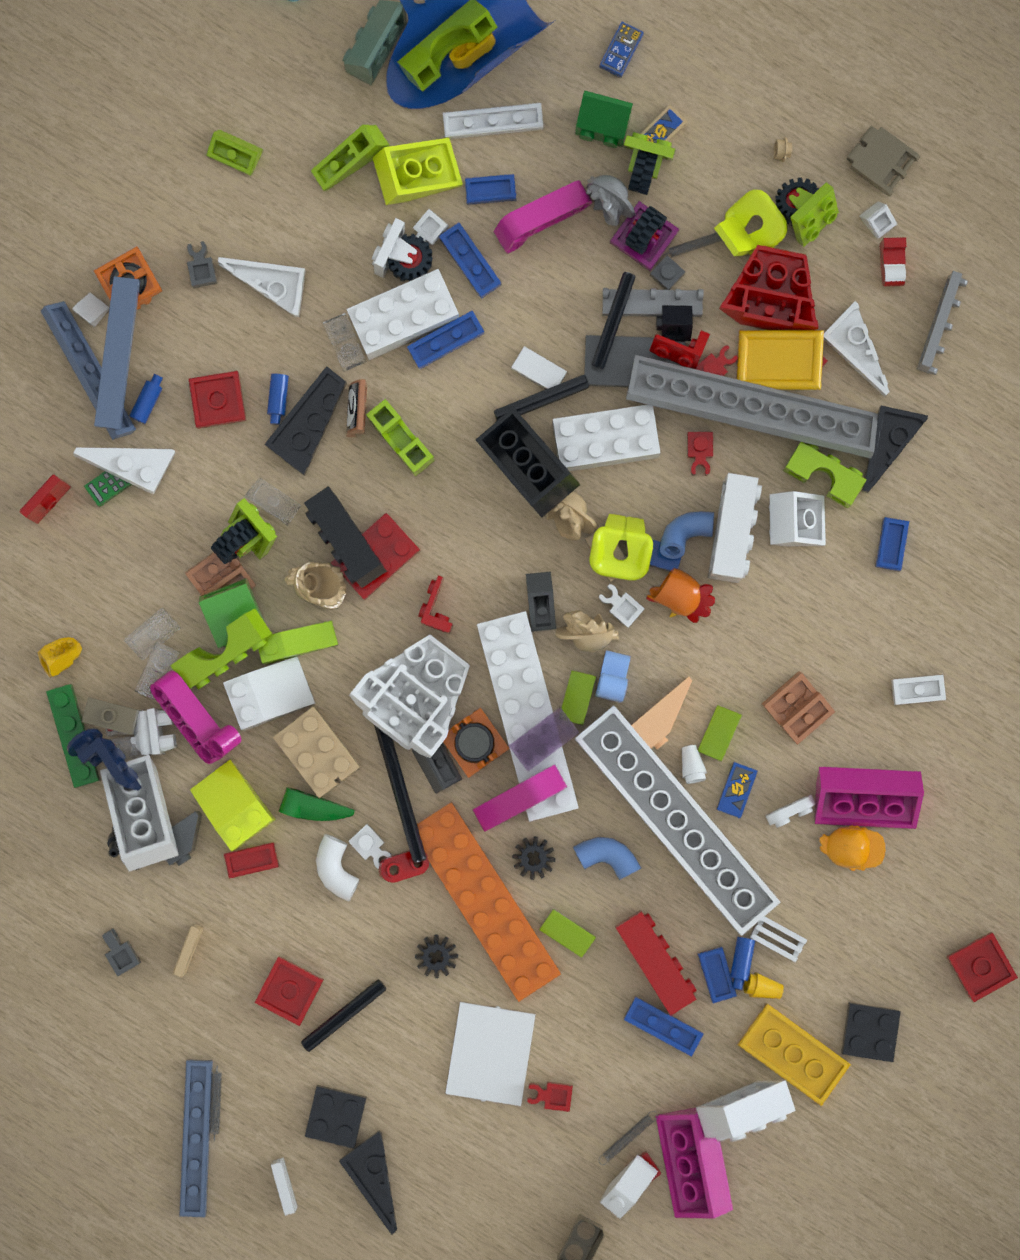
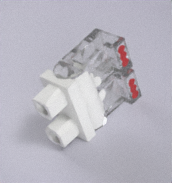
M155 708L139 710L133 732L134 736L108 739L124 753L125 761L146 755L165 754V751L177 748L175 734L163 736L162 726L173 725L174 723L165 711ZM105 728L106 736L108 737L129 735Z

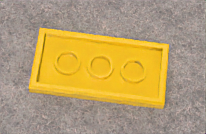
M768 1003L765 1004L737 1044L820 1106L824 1104L851 1065Z

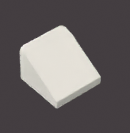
M876 202L860 215L861 220L876 239H879L897 225L888 206L881 202Z
M89 293L72 310L95 328L107 313L109 307Z

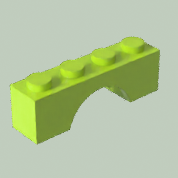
M469 0L397 63L406 77L423 92L441 76V63L452 49L465 43H480L498 27L484 6L476 0Z
M256 609L245 613L226 626L228 642L222 654H211L198 647L170 665L190 689L195 686L198 690L211 682L208 677L213 674L218 677L229 670L227 664L232 661L237 664L248 657L246 651L251 648L253 651H256L267 644L265 638L270 636L272 632Z

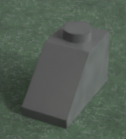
M551 571L526 574L531 632L556 629Z
M195 811L172 827L179 856L166 859L169 865L177 863L178 866H181L191 859L189 854L195 851L202 818L200 811Z

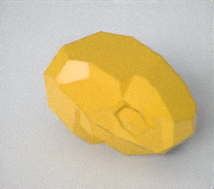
M71 637L57 639L42 647L38 651V656L46 674L51 678L68 669L80 656L82 647L76 639Z

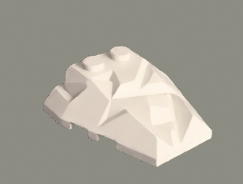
M428 635L404 650L402 654L394 659L391 658L378 669L365 674L349 696L363 710V715L367 720L407 750L412 748L417 753L431 758L447 737L448 727L451 718L454 716L455 706L461 694L470 665L432 635Z

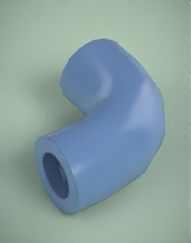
M688 512L676 517L664 530L660 543V553L666 558L678 559L684 555L688 539L698 536L713 537L714 512Z
M596 837L583 841L573 847L584 869L596 863L604 862L613 868L619 880L641 869L639 862L629 848L613 838Z

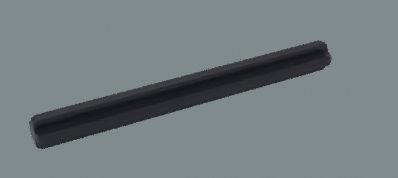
M374 725L412 861L414 863L423 862L426 860V854L393 739Z

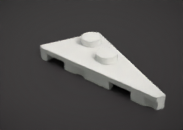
M218 257L220 267L293 316L299 317L306 273L305 268Z
M855 301L824 333V341L885 397L890 392L887 387L888 382L885 374L883 375L878 363L879 358L873 342L868 336V329L862 320L859 305Z
M76 447L73 454L75 457L154 495L175 455V450Z

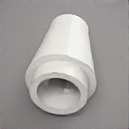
M696 745L682 747V778H685L686 784L706 780L705 774L707 771Z

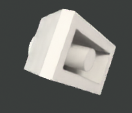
M637 1155L608 1185L600 1203L621 1219L637 1202L658 1171Z

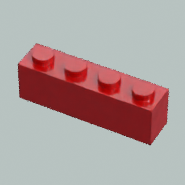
M640 910L617 924L615 928L670 1016L697 1000L693 994L697 990L690 978L684 980L680 971L683 970V967L676 956L670 958L666 951L670 947L663 935L661 934L657 937L652 928L656 924L649 913L644 915Z

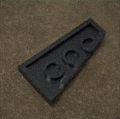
M326 366L264 445L305 476L347 382Z

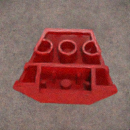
M757 245L719 309L739 324L765 330H818L819 326L815 315V302L812 297L807 255Z

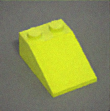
M450 138L384 147L373 157L386 205L412 201L463 185Z
M231 759L190 789L209 821L231 851L237 850L276 820Z

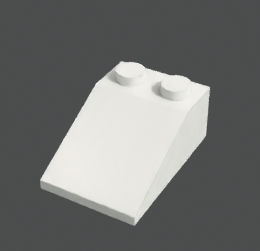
M298 657L223 682L240 729L243 731L315 704Z

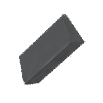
M443 743L431 758L423 756L412 749L416 760L436 794L462 780Z

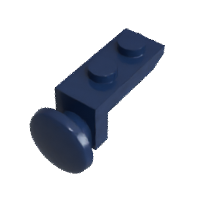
M98 729L85 730L77 734L69 742L67 751L70 756H78L83 764L89 761L94 767L103 761L116 783L137 791L142 788L137 781V773L125 762L126 757L124 753L111 740L104 739Z

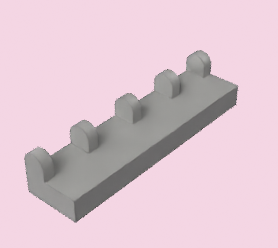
M952 271L946 280L917 370L932 375L937 374L938 369L931 366L936 353L944 354L945 348L938 345L943 331L952 330L953 325L947 323L951 307L959 308L961 302L954 299L958 286L966 287L968 283L967 280L961 278L962 273Z
M603 288L602 316H608L617 289ZM632 289L623 316L656 317L661 315L662 305L692 306L693 317H702L704 291L703 289Z

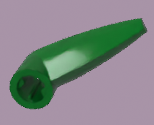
M286 787L279 812L294 818L333 821L353 816L355 809Z

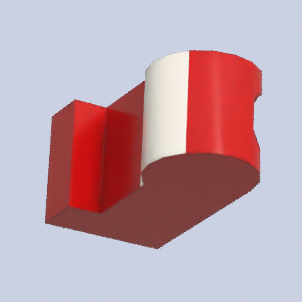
M906 237L883 238L879 244L883 287L904 286L906 280Z

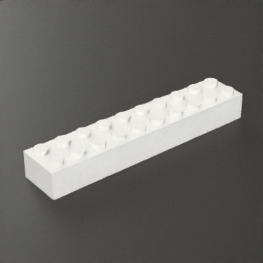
M615 706L611 707L575 738L576 742L738 934L742 936L781 903Z

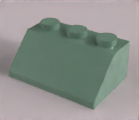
M379 0L376 7H371L367 15L368 21L365 27L359 28L355 36L356 43L352 49L349 48L343 57L347 73L372 86L407 24L406 11L401 2Z

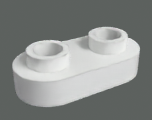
M808 795L767 814L766 818L769 825L775 824L776 828L789 823V817L797 813L801 817L812 812V806L816 803L812 795Z

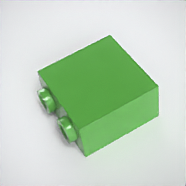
M247 578L199 597L198 603L218 648L223 646L226 648L228 634L226 626L245 613L256 609L263 619Z

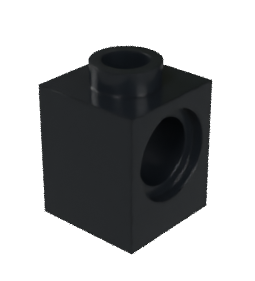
M662 305L661 315L656 316V331H661V336L673 341H691L693 328L692 306Z

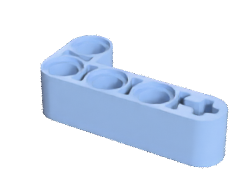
M606 650L595 697L619 703L623 702L628 683L626 675L631 656Z

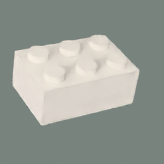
M786 1080L756 1081L698 1106L696 1110L705 1138H716L717 1141L730 1138L731 1141H737L745 1138V1133L750 1130L751 1132H757L765 1129L768 1122L776 1123L787 1119L786 1114L795 1111Z

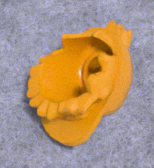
M853 825L841 827L833 831L829 836L823 834L819 838L822 845L820 850L834 864L849 868L851 871H855V869L864 871L866 868L877 867L885 857L886 848L883 836L878 832L868 830L866 827L860 828Z

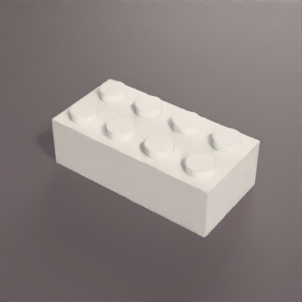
M439 269L347 309L368 360L424 337L459 318V313Z
M641 405L553 419L552 425L557 457L569 471L655 459L660 456L652 405Z
M728 473L723 480L708 573L709 579L738 583L741 579L745 578V575H748L750 560H746V554L749 553V550H752L754 535H750V529L753 528V525H756L758 510H754V504L757 503V500H760L762 485H758L759 478Z
M150 755L126 762L138 775L137 781L142 787L139 791L116 783L107 768L100 770L120 857L129 872L179 856L158 771Z

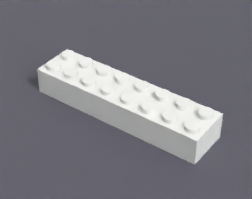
M526 611L477 624L519 784L556 765L567 785V788L527 809L529 822L578 809Z

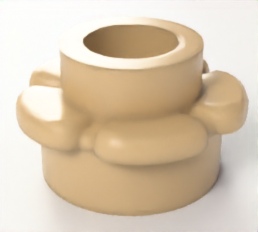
M787 137L776 139L774 144V159L785 162L786 158H790L792 154V143L788 142Z

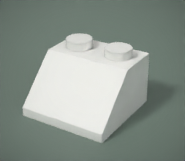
M795 491L769 494L770 545H826L825 498L823 495Z

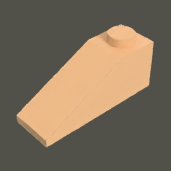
M690 677L686 678L631 724L650 748L654 746L656 749H659L668 741L666 736L673 727L692 683Z

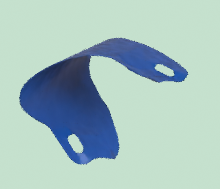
M400 0L408 15V22L389 61L386 79L388 94L396 104L409 109H423L445 103L463 94L553 22L546 23L534 13L526 0H476L489 11L498 27L492 32L496 40L493 48L465 69L454 67L449 57L450 51L441 63V76L422 92L406 77L397 62L469 0H424L425 3L420 4L415 3L414 0Z

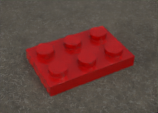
M387 513L362 534L387 570L384 574L361 588L357 582L352 584L344 573L347 567L343 562L339 564L336 559L331 562L334 567L341 568L340 572H343L345 580L364 601L420 551Z

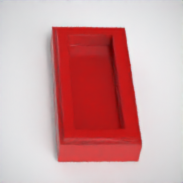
M274 842L224 854L229 879L279 867Z

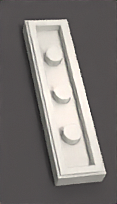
M541 103L443 113L445 138L450 139L544 130Z

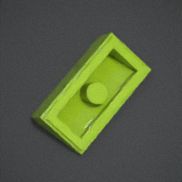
M217 130L212 135L206 156L251 176L262 155L263 149L222 130Z
M571 671L559 715L560 720L583 726L596 676Z
M717 705L700 743L698 752L722 761L742 715Z
M552 909L539 929L581 958L596 938V936L555 909Z

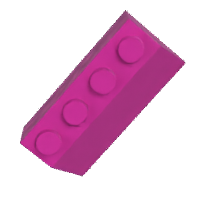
M819 767L815 794V824L916 829L924 797L921 771Z
M696 1108L656 1115L675 1218L714 1219L732 1211L733 1206L721 1143L716 1138H705Z

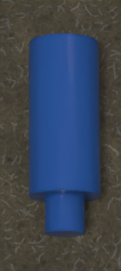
M154 374L151 381L146 380L129 417L146 424L163 389L160 387L162 377Z
M271 374L267 414L271 415L270 424L280 425L281 417L285 416L288 375Z
M737 937L730 978L734 979L733 989L743 990L744 981L749 980L755 940Z

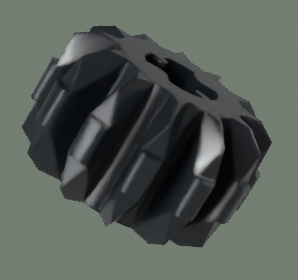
M537 836L533 837V845H530L529 840L524 838L525 849L519 844L516 845V849L521 851L522 855H512L513 859H521V862L516 863L514 868L525 867L520 873L522 877L529 870L531 871V880L535 878V871H538L540 878H544V873L541 870L543 867L549 872L552 871L551 866L547 865L546 861L555 862L556 860L554 857H547L546 854L552 853L554 849L550 847L544 851L543 848L547 845V840L544 839L541 845L538 846ZM532 851V854H534V851L539 852L538 858L541 861L538 864L535 862L534 865L529 864V857L527 856L529 852Z
M438 934L434 935V943L431 942L429 937H425L424 941L428 947L418 944L417 948L424 952V954H415V959L424 960L417 965L418 969H422L424 966L428 967L424 975L428 976L431 970H435L434 977L439 978L440 969L445 976L449 975L446 965L455 969L456 964L449 959H457L458 954L450 953L449 951L455 949L456 945L453 943L446 947L445 945L449 940L447 936L444 937L442 943H439ZM437 950H440L442 952L441 957L444 956V959L442 961L437 960L435 963L431 960L433 956H430V952L435 953Z

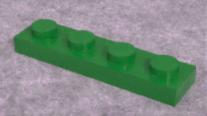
M68 684L46 691L74 788L100 781L97 767L92 766L89 761L83 764L78 756H70L67 751L69 742L77 734L85 731L73 685Z

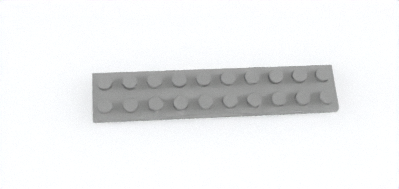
M638 355L634 357L626 396L627 400L862 457L872 458L874 454L878 421L877 413Z

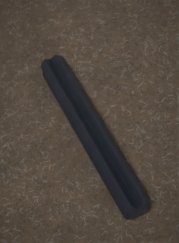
M624 272L622 274L592 360V366L603 369L605 367L636 278L632 273Z
M581 375L498 408L494 411L496 420L498 421L513 407L520 415H524L589 388L588 380L585 375Z
M376 980L301 1041L304 1049L308 1052L312 1051L384 993L386 986L383 982Z

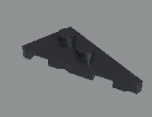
M882 405L879 407L875 449L872 458H868L864 477L867 480L862 487V492L868 493L921 426L927 421L928 415Z
M379 1130L343 1156L339 1162L392 1235L397 1230L383 1137Z

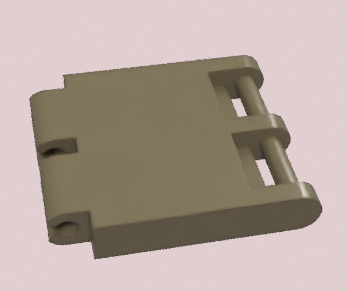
M870 126L860 139V143L866 147L864 148L857 143L846 159L852 163L850 169L890 197L894 192L893 188L900 179L906 177V171L914 161L917 162L920 155L883 127L877 130ZM909 157L910 159H909L908 162L905 164V166L901 169L900 167L903 165V163H904V162L906 161V159ZM894 175H897L888 187L887 184L890 182Z

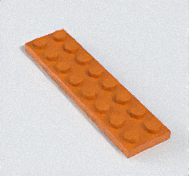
M449 803L418 823V830L424 851L428 855V861L518 1002L561 975L558 967L453 803Z

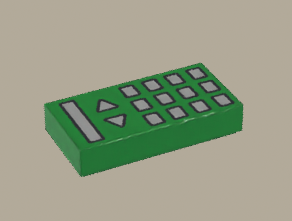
M104 471L84 485L97 506L101 507L132 484Z

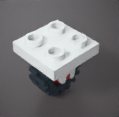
M395 218L393 224L388 223L383 233L382 247L377 246L372 256L374 273L384 278L389 268L396 278L399 277L400 281L403 282L405 280L412 281L427 274L432 267L433 259L429 243L423 241L421 236L419 238L415 237V234L407 236L405 234V222Z

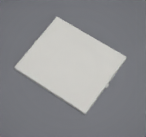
M460 1002L445 1094L480 1099L482 1102L492 1101L521 1106L536 1014L502 1009L499 1006L490 1007Z

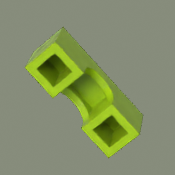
M386 399L366 414L370 423L415 477L435 461L434 456L419 438H416L409 430L402 418Z
M800 442L783 471L803 483L809 479L811 473L815 471L825 472L831 479V488L826 496L848 509L867 480L862 477L863 473L853 467H849V469L840 464L841 460L831 454L825 456L818 451L819 448L816 445Z

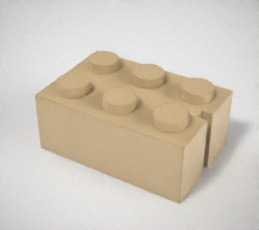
M314 706L273 737L318 798H323L340 785L336 780L338 777L341 781H345L362 768L323 715Z

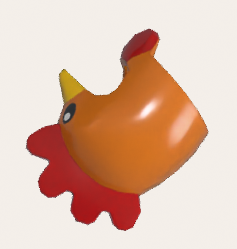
M673 568L660 587L650 588V595L646 597L651 602L670 608L672 612L669 617L672 618L677 615L687 616L693 623H697L700 616H710L711 609L709 607L715 604V597L710 595L713 591L712 585H700L688 573L677 568Z

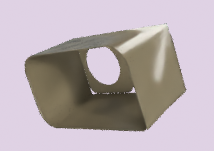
M580 1214L557 1260H567L565 1251L572 1244L579 1245L582 1248L583 1257L581 1260H592L604 1238L603 1226ZM584 1221L593 1224L595 1227L594 1236L588 1240L580 1238L577 1233L578 1225Z

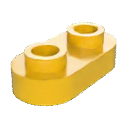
M489 34L480 43L470 42L455 47L449 55L454 67L458 69L468 68L482 55L491 51L496 41L493 34Z

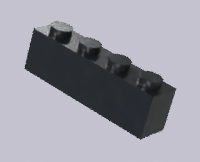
M329 486L304 502L309 510L305 513L313 526L315 524L319 525L321 531L318 534L326 545L331 543L334 548L331 551L333 557L339 564L342 562L345 564L347 570L344 573L352 584L357 582L363 588L387 571Z

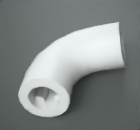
M324 834L316 857L318 876L325 888L337 897L349 902L360 879L348 874L342 868L341 859L347 844L338 838Z

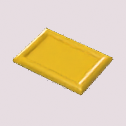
M739 330L737 380L778 390H821L824 330Z

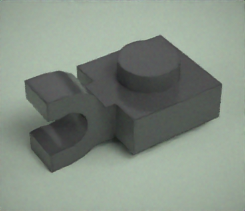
M114 928L102 935L111 950L105 956L117 977L141 963L129 941L121 944Z

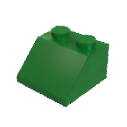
M584 90L575 135H579V138L591 142L593 139L601 141L607 147H623L631 119L633 103Z

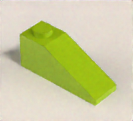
M361 125L318 163L311 172L322 189L327 191L373 161V157L381 149L390 145L377 125Z
M328 621L271 634L265 638L267 644L258 650L262 663L267 665L337 646L338 641L333 622Z

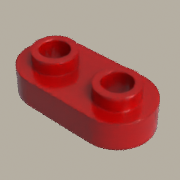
M410 850L386 857L379 865V874L382 879L391 883L421 875L429 867L428 855L426 854V860L421 862L418 867H415L413 864ZM395 865L397 872L391 875L389 869Z

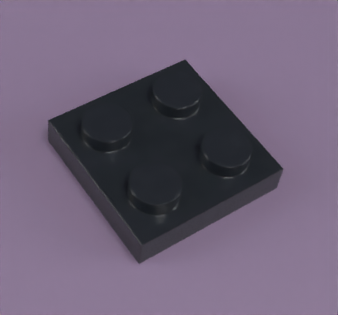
M848 1002L841 1053L843 1055L894 1062L901 1011Z
M317 1085L305 1137L354 1149L367 1097Z

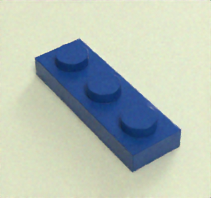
M460 222L439 235L440 241L481 299L502 285Z
M472 310L408 345L407 349L420 370L484 335L485 332Z
M636 996L624 1017V1020L691 1057L704 1035L701 1031Z

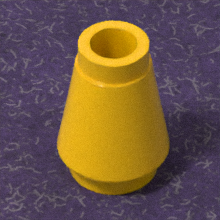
M757 972L754 974L750 973L749 980L744 982V993L749 994V997L780 999L782 997L783 984Z

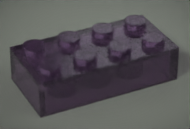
M559 707L510 744L509 747L525 769L530 771L579 734V732Z

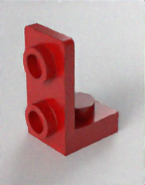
M701 330L698 339L692 338L689 347L656 334L649 351L681 366L696 369L710 334Z
M438 575L437 580L432 579L427 591L430 594L427 604H422L418 617L422 618L421 624L450 634L453 623L449 622V617L439 613L431 616L444 580L442 576Z

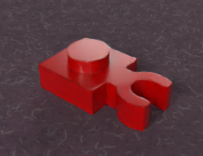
M726 345L720 350L718 358L711 353L697 365L696 370L725 376L728 371L724 366L733 365L737 361L738 356L735 355L732 359H727L724 353L730 347Z
M713 432L687 433V458H695L690 468L691 475L696 474L697 466H703L705 469L704 473L708 476L710 465L706 458H713Z
M547 1082V1088L542 1089L539 1084H529V1089L537 1090L538 1095L535 1098L527 1097L528 1103L537 1104L540 1101H545L544 1109L570 1112L573 1085Z

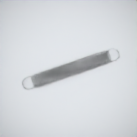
M716 232L715 235L710 234L697 238L694 241L691 240L688 245L685 242L682 245L679 244L669 248V253L664 255L672 254L671 257H674V254L680 255L682 251L686 253L688 249L692 251L694 247L698 249L706 244H713L714 240L719 242L718 240L721 237Z
M218 1065L216 1066V1073L220 1075L212 1073V1081H215L212 1082V1085L215 1086L211 1088V1102H214L211 1103V1106L214 1107H211L213 1112L210 1114V1123L213 1124H210V1127H212L210 1131H212L211 1134H214V1141L215 1133L219 1134L220 1131L219 1110L221 1108L219 1106L221 1105L220 1089L222 1080L220 1076H222V1073L218 1072Z
M649 1114L646 1115L641 1121H639L634 1127H632L627 1133H625L626 1136L629 1137L628 1135L631 1133V1130L635 1132L634 1130L636 1129L635 1127L637 1125L641 1127L640 1125L642 1124L641 1122L643 1120L645 1121L644 1123H646ZM611 1146L606 1152H604V1153H603V1156H606L605 1154H606L608 1151H609V1152L612 1151L611 1149H612L614 1146ZM615 1148L616 1150L614 1151V1154L617 1155L618 1149ZM609 1153L610 1155L608 1156L609 1158L607 1159V1162L612 1159L611 1153Z

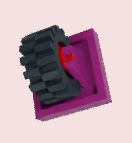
M639 201L634 207L635 216L625 219L610 240V244L648 271H651L680 229L667 221V217L652 206L647 207Z

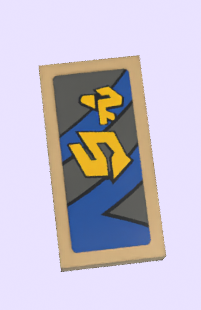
M669 105L641 134L648 136L647 141L656 143L657 139L670 142L687 125L688 121Z

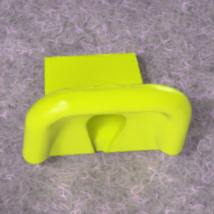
M754 189L748 191L725 213V220L714 229L721 239L725 241L726 246L734 256L752 255L757 245L774 248L785 238L787 222L769 195L762 190ZM754 215H759L763 220V226L761 229L748 234L745 231V227Z
M616 514L608 515L605 526L599 527L595 531L592 540L589 562L594 572L605 577L631 581L639 580L647 574L653 551V540L649 534L645 533L644 519ZM619 540L627 541L628 557L624 560H618L613 555Z

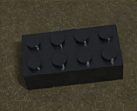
M514 407L476 439V442L541 518L580 486L571 472Z

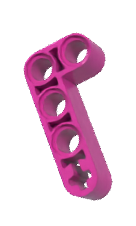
M577 180L508 213L499 221L494 229V234L504 251L511 253L520 248L528 237L585 210L593 201L586 193L581 181Z
M175 671L167 672L150 686V691L154 698L205 763L212 764L241 743V736L233 726L218 727L184 680Z
M553 765L474 808L473 812L483 831L486 832L567 788V785L556 765Z

